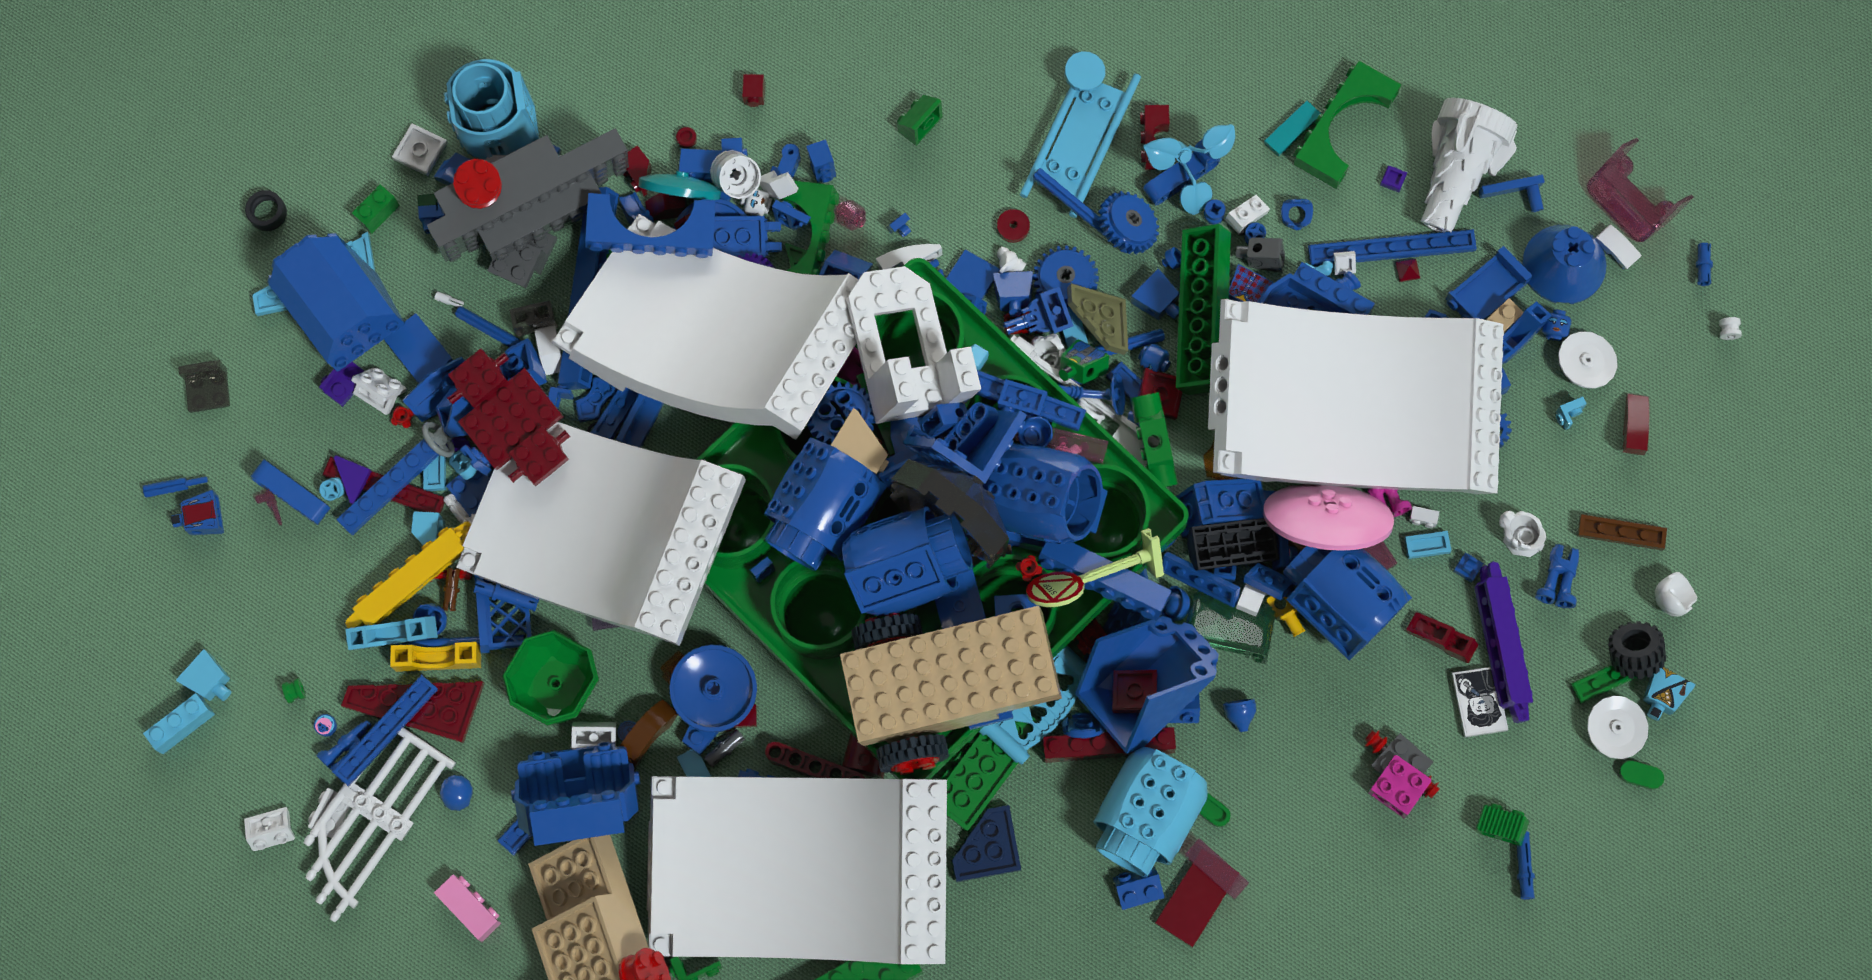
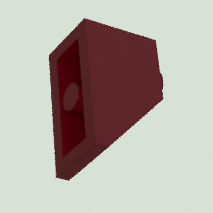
M658 193L646 200L645 205L646 210H649L650 216L653 217V221L679 217L681 212L687 207L686 197Z

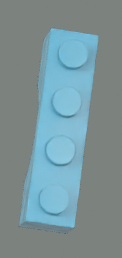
M435 616L345 629L348 650L438 637Z

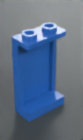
M1503 246L1492 259L1454 291L1451 290L1447 294V304L1452 310H1456L1461 315V318L1485 320L1507 299L1513 297L1526 286L1533 275Z

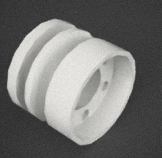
M735 150L724 151L712 162L710 169L711 179L714 185L728 196L737 199L747 198L754 194L759 187L761 181L760 169L755 161L743 153ZM732 169H735V170H736V171L733 172V175H734V176H731V175H730V174H732Z

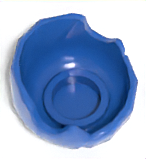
M1040 416L1026 419L1024 427L1018 432L1019 442L1026 446L1046 447L1053 437L1052 426L1048 420Z
M436 604L420 605L414 611L413 619L435 616L437 635H440L447 625V615L444 609Z
M452 775L444 780L440 787V798L445 807L450 810L460 811L470 804L473 794L470 780L461 775Z

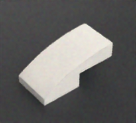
M1612 225L1607 226L1595 237L1606 254H1612L1623 270L1628 269L1642 256L1630 241Z

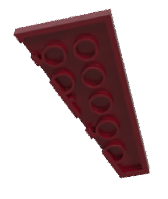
M485 682L432 683L438 688V691L405 726L464 744ZM412 684L348 686L341 706L381 719Z

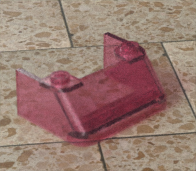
M1635 138L1622 144L1588 181L1587 190L1635 241L1644 242L1669 223L1694 196L1691 194L1679 200L1675 205L1671 201L1664 200L1654 206L1627 178L1632 173L1634 165L1626 154L1638 143L1639 140Z

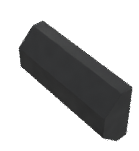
M1264 518L1189 528L1187 539L1189 559L1196 571L1279 560L1275 531L1268 526Z

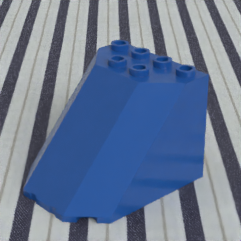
M336 233L327 234L326 237L307 235L300 242L287 249L282 255L273 259V271L267 281L269 286L325 361L337 372L405 324L378 274Z
M1161 616L1157 621L1152 619L1096 639L1075 694L1128 754L1149 743L1215 678L1219 654L1196 631L1193 625L1185 622L1180 625L1173 623L1171 618ZM1113 670H1157V693L1146 697L1140 713H1113Z

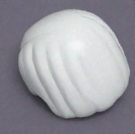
M1680 572L1672 573L1661 580L1655 589L1658 606L1670 616L1679 617L1688 613L1692 609L1691 606L1697 601V595L1692 586Z

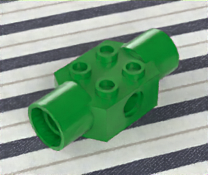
M1159 392L1130 398L1134 422L1140 425V427H1136L1138 440L1143 439L1144 448H1140L1142 460H1147L1148 463L1144 467L1165 487L1177 485L1178 481ZM1156 435L1159 437L1160 443L1157 447L1148 445V438L1150 436Z

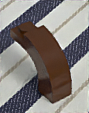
M663 699L641 717L620 745V747H626L628 761L633 764L634 771L652 743L672 726L678 715L675 709Z

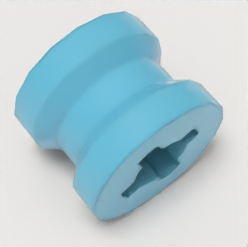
M332 477L322 482L319 488L321 496L328 501L339 498L345 493L342 479L338 477Z

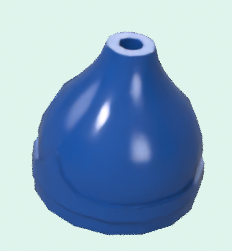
M1255 699L1223 703V710L1227 719L1238 728L1239 732L1248 731L1249 725L1256 713Z

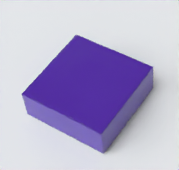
M1388 165L1380 186L1399 193L1407 172Z

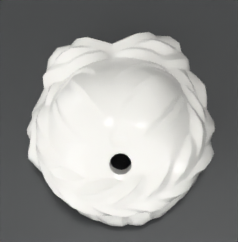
M1050 334L1045 337H1034L1031 344L1036 347L1034 352L1037 353V356L1060 371L1061 355L1066 349L1062 345L1057 334Z

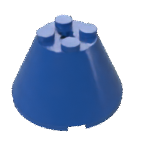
M1554 225L1539 231L1528 242L1523 253V266L1533 275L1528 282L1529 286L1539 296L1553 303L1574 304L1584 301L1599 289L1605 278L1607 264L1601 245L1590 233L1576 226Z

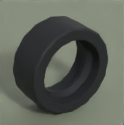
M261 190L249 197L245 206V213L255 228L261 231H272L284 223L287 216V208L277 193L270 190ZM264 201H274L278 207L275 216L266 221L258 220L254 214L257 206Z

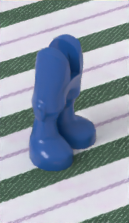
M367 720L362 722L349 733L341 736L337 745L333 748L322 750L316 756L333 771L346 756L337 763H335L336 759L347 750V755L362 740L361 737L369 730L371 723Z

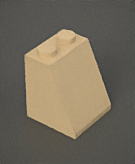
M853 408L831 446L836 447L841 452L860 462L876 475L881 472L883 473L889 464V461L886 460L888 454L860 413Z

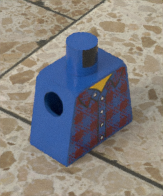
M1238 264L1229 288V300L1259 303L1268 287L1274 282Z

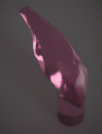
M267 489L264 494L255 496L258 504L267 502L277 523L282 526L274 494Z

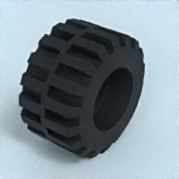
M1636 621V623L1627 622L1625 626L1622 624L1618 626V630L1614 629L1609 637L1608 646L1611 665L1616 672H1620V675L1623 677L1628 676L1629 679H1634V677L1643 679L1645 676L1649 678L1652 677L1653 673L1657 674L1660 672L1659 668H1663L1664 662H1666V650L1663 633L1661 630L1658 631V627L1655 625L1651 626L1648 622L1643 624L1641 621Z

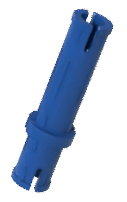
M478 579L473 591L474 593L491 597V600L495 601L498 599L533 610L534 612L539 599L502 588L499 584L492 585Z
M1528 831L1525 833L1522 846L1517 845L1519 870L1517 880L1520 883V899L1522 900L1535 899L1533 887L1535 874L1532 873L1530 832Z

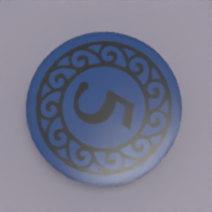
M624 721L620 724L618 736L622 741L635 726V722Z

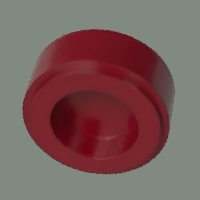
M690 127L679 129L676 134L677 143L682 148L693 147L697 142L696 132Z

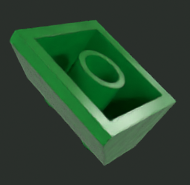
M923 95L920 99L914 100L910 106L911 109L906 114L903 113L897 120L898 132L915 146L921 142L943 117L942 102L938 98Z

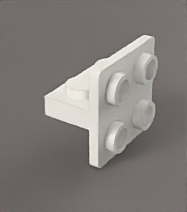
M379 368L364 371L353 376L351 380L356 384L353 394L385 415L391 413L397 396L405 393L407 390L400 381L387 376Z

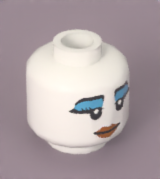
M757 189L754 194L747 198H742L740 204L744 205L743 210L745 213L753 216H763L768 214L772 199L769 198L768 192Z

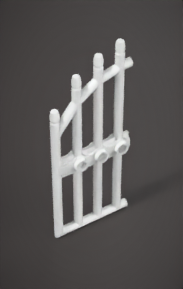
M405 728L398 733V735L403 737L366 791L355 784L358 778L349 787L344 783L303 842L305 845L310 846L314 842L315 837L318 836L319 857L305 878L311 882L315 878L316 873L323 868L328 881L322 892L317 896L316 902L321 905L333 889L342 898L336 910L330 916V920L333 922L340 918L341 913L345 911L348 905L353 909L358 905L359 902L354 896L394 839L397 838L402 841L414 824L409 818L444 768L448 767L452 770L456 764L455 761ZM409 743H412L421 750L383 803L374 797L373 794ZM430 755L439 762L402 814L398 813L391 806L426 756ZM341 802L351 807L352 811L327 844L326 823ZM361 814L369 819L370 822L334 872L328 858L356 818ZM379 826L388 834L347 891L339 883V880L376 827Z

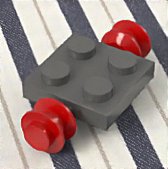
M1380 730L1377 732L1372 731L1365 738L1367 742L1365 747L1372 746V753H1378L1380 750L1382 752L1371 765L1380 775L1395 755L1401 757L1423 774L1433 764L1430 758L1401 733L1389 746L1386 745L1387 736L1384 738L1379 736ZM1431 781L1424 791V799L1427 796L1432 798L1439 791L1440 788L1437 787L1439 782L1434 784Z

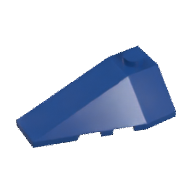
M528 338L509 347L505 351L509 360L502 364L500 368L508 381L525 368L539 386L547 382L541 360Z

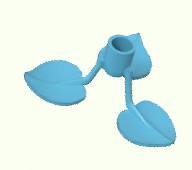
M1232 124L1214 126L1207 130L1202 139V145L1206 149L1195 148L1191 145L1187 147L1184 143L1174 138L1157 139L1143 145L1148 160L1155 169L1166 170L1174 164L1175 159L1184 167L1192 181V185H1186L1182 188L1180 202L1189 214H1198L1212 198L1211 187L1206 182L1196 184V180L1186 165V162L1191 159V152L1195 151L1204 154L1209 152L1213 159L1224 157L1234 144L1235 128Z

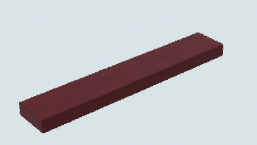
M330 456L322 474L324 478L338 477L341 479L334 457ZM372 471L362 491L367 492L384 475ZM408 484L391 502L419 512L440 514L445 504V497Z

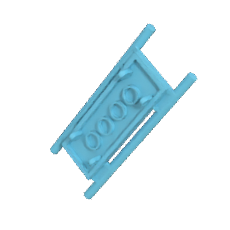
M1139 74L1133 75L1126 92L1103 83L1096 90L1090 92L1077 91L1070 86L1020 192L1021 197H1028L1034 182L1044 187L1033 178L1036 170L1041 168L1082 203L1084 202L1141 79ZM1075 98L1076 100H1075V102H1074V104H1073V106H1072V108H1071V110H1070V112H1069V115H1068V117H1067V119H1066V121H1065V123H1064V125H1063V127H1062V130H1061V132H1060V134H1059V136H1058V138H1057V140H1056V142H1055V145H1054V147H1053V149H1052V151H1051V153H1050L1048 159L1045 160V158H1046V156H1047V154H1048V152H1049V150H1050V148H1051V145H1052V143H1053V141H1054V139H1055V137H1056V135H1057V133H1058V131H1059V128H1060V126H1061V124H1062V122H1063V120H1064V118H1065V116H1066V113H1067V111H1068V109H1069V107H1070V105H1071L1073 99ZM1071 209L1069 216L1076 218L1078 214Z

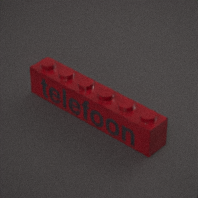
M1174 727L1163 728L1144 747L1154 750L1158 749L1165 754L1175 753ZM1108 732L1092 738H1073L1067 735L1043 737L1045 763L1128 757L1133 753L1126 754Z

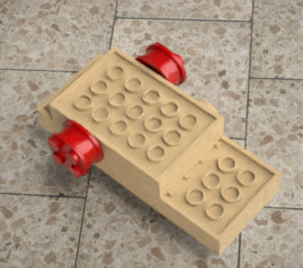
M610 835L572 840L528 864L547 919L546 922L532 928V932L548 980H671L662 953L648 947Z

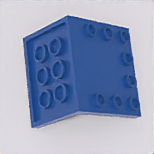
M997 410L998 420L968 456L958 450L954 452L949 449V444L941 438L935 439L930 437L929 439L926 436H907L903 444L955 479L985 484L993 470L1000 466L1002 462L1001 457L1004 452L1011 448L1013 444L1012 439L1015 434L1024 427V420L1027 415L1021 410H1018V412Z

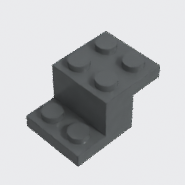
M546 233L544 239L537 242L533 240L527 243L528 246L523 250L516 251L515 249L509 252V256L501 261L497 259L492 260L488 272L523 288H527L533 273L541 275L558 238Z

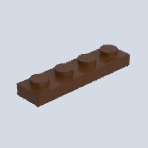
M1581 514L1577 537L1663 551L1666 544L1667 528Z

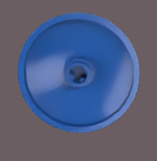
M707 645L690 651L678 662L670 680V697L675 711L688 725L704 732H722L735 727L747 717L756 699L757 683L752 667L741 654L725 646Z

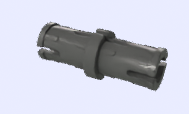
M736 729L726 739L720 740L718 746L704 756V759L713 768L725 756H730L732 754L731 751L746 739Z

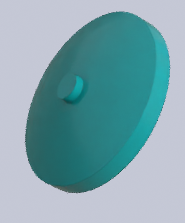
M676 171V174H654L639 177L638 186L654 192L706 200H719L721 197V190L705 181L689 177L688 172Z

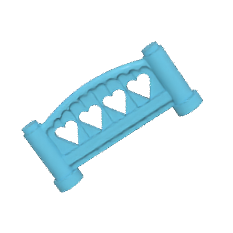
M1068 645L1053 658L1056 673L1071 676L1073 683L1067 685L1066 691L1060 690L1062 698L1054 701L1052 707H1048L1046 702L1032 705L1046 710V715L1040 717L1039 723L1033 722L1028 706L1012 710L1013 719L984 726L979 731L983 736L986 734L1010 758L1020 765L1030 756L1027 750L1040 742L1043 737L1049 735L1061 723L1077 699L1075 692L1087 663ZM1015 721L1032 725V731L1027 733L1025 739L1019 737Z

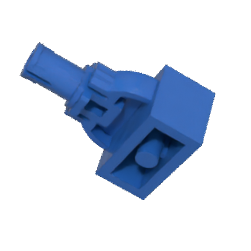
M1060 287L1035 295L1036 298L1030 302L1028 307L1020 310L1021 314L1028 311L1030 313L1003 322L1004 328L1014 325V327L1005 330L1007 335L1033 325L1034 327L1027 329L1028 333L1038 331L1054 334L1074 326Z

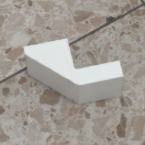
M772 171L761 176L759 185L763 191L769 193V197L782 199L796 193L798 190L797 185L788 172L777 176L776 172Z
M555 325L535 329L539 356L545 374L550 375L560 372L561 351L559 347L552 344L557 335Z
M1246 584L1236 609L1256 616L1266 593Z

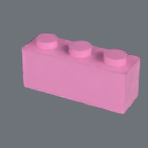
M453 874L434 894L479 941L483 942L501 924L497 919L500 915L492 907L486 908L483 904L485 899L477 891L472 893L468 889L470 884L463 876L458 878Z

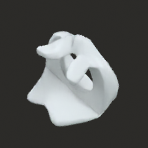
M1077 399V403L1090 416L1098 419L1097 422L1101 424V421L1105 419L1104 413L1084 399Z

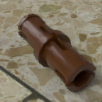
M447 567L446 585L443 586L445 594L442 607L445 611H448L449 602H451L450 611H456L457 593L460 592L458 582L461 569L455 568L454 577H452L453 568Z

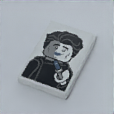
M1491 667L1452 673L1464 738L1508 731L1505 711L1498 704Z

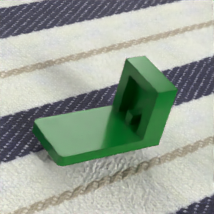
M680 957L670 959L672 965L669 966L673 978L678 977V980H699V978L705 975L709 978L720 973L719 969L723 968L722 963L718 961L688 975Z

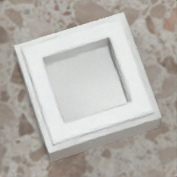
M1355 251L1334 253L1335 275L1344 274L1347 271L1356 273Z

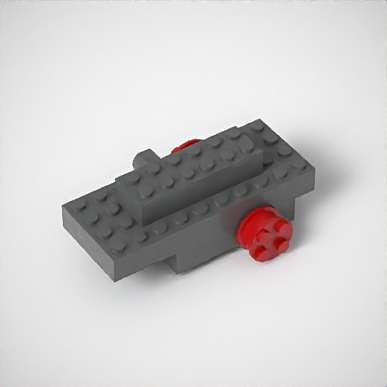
M616 128L560 157L548 135L493 163L483 159L468 160L458 167L452 184L434 193L444 216L428 224L427 227L445 262L448 260L450 262L456 261L461 258L462 253L466 251L470 253L480 248L479 244L481 243L484 244L493 261L496 259L501 261L509 256V252L515 249L516 251L523 250L528 246L527 243L533 240L537 242L544 239L546 233L552 230L557 232L563 229L565 223L569 221L574 223L582 219L583 214L587 213L588 193L602 194L598 186L608 182L609 177L613 175L617 177L627 171L626 169L629 167L628 150Z

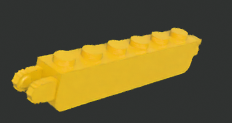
M466 521L456 528H444L437 534L439 537L433 542L428 541L421 547L422 551L419 554H413L405 560L406 564L399 569L398 567L389 573L390 578L385 582L380 581L372 588L373 592L368 596L366 594L361 596L356 601L357 605L352 608L355 612L345 620L346 627L354 628L381 623L461 557L464 550L463 543L472 523Z

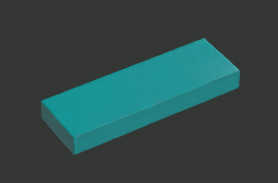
M1306 101L1264 141V144L1279 157L1315 123L1321 112Z

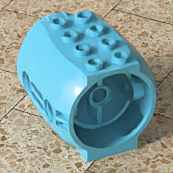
M481 59L463 65L448 80L446 84L447 92H444L446 104L450 108V111H447L449 124H452L453 131H456L461 147H464L468 154L477 159L486 160L487 157L490 158L493 155H509L540 139L535 104L520 71L516 72L509 65L497 60ZM485 105H495L487 107L484 111H478Z
M1141 747L1131 753L1122 766L1093 821L1103 831L1095 849L1117 865L1143 877L1149 875L1155 862L1171 865L1207 800L1206 780L1195 772L1196 770L1158 749Z

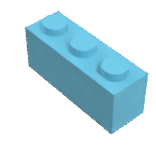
M195 693L143 734L156 751L164 754L213 717L215 713L204 698Z

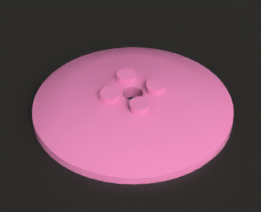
M1314 484L1289 486L1270 495L1265 501L1263 516L1268 526L1282 537L1301 545L1325 550H1356L1374 546L1389 537L1394 525L1393 514L1383 502L1370 494L1350 487Z

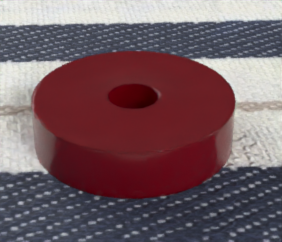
M1010 209L1003 212L997 221L998 234L1003 240L1010 243L1024 240L1030 231L1028 216L1018 209ZM1011 224H1016L1017 227H1016V228H1011L1010 225H1011Z

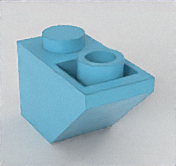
M413 512L411 530L413 535L422 545L428 541L433 542L439 537L437 534L445 528V520L442 516L434 512Z

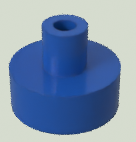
M1176 247L1167 250L1162 264L1165 267L1170 266L1172 269L1181 267V252Z

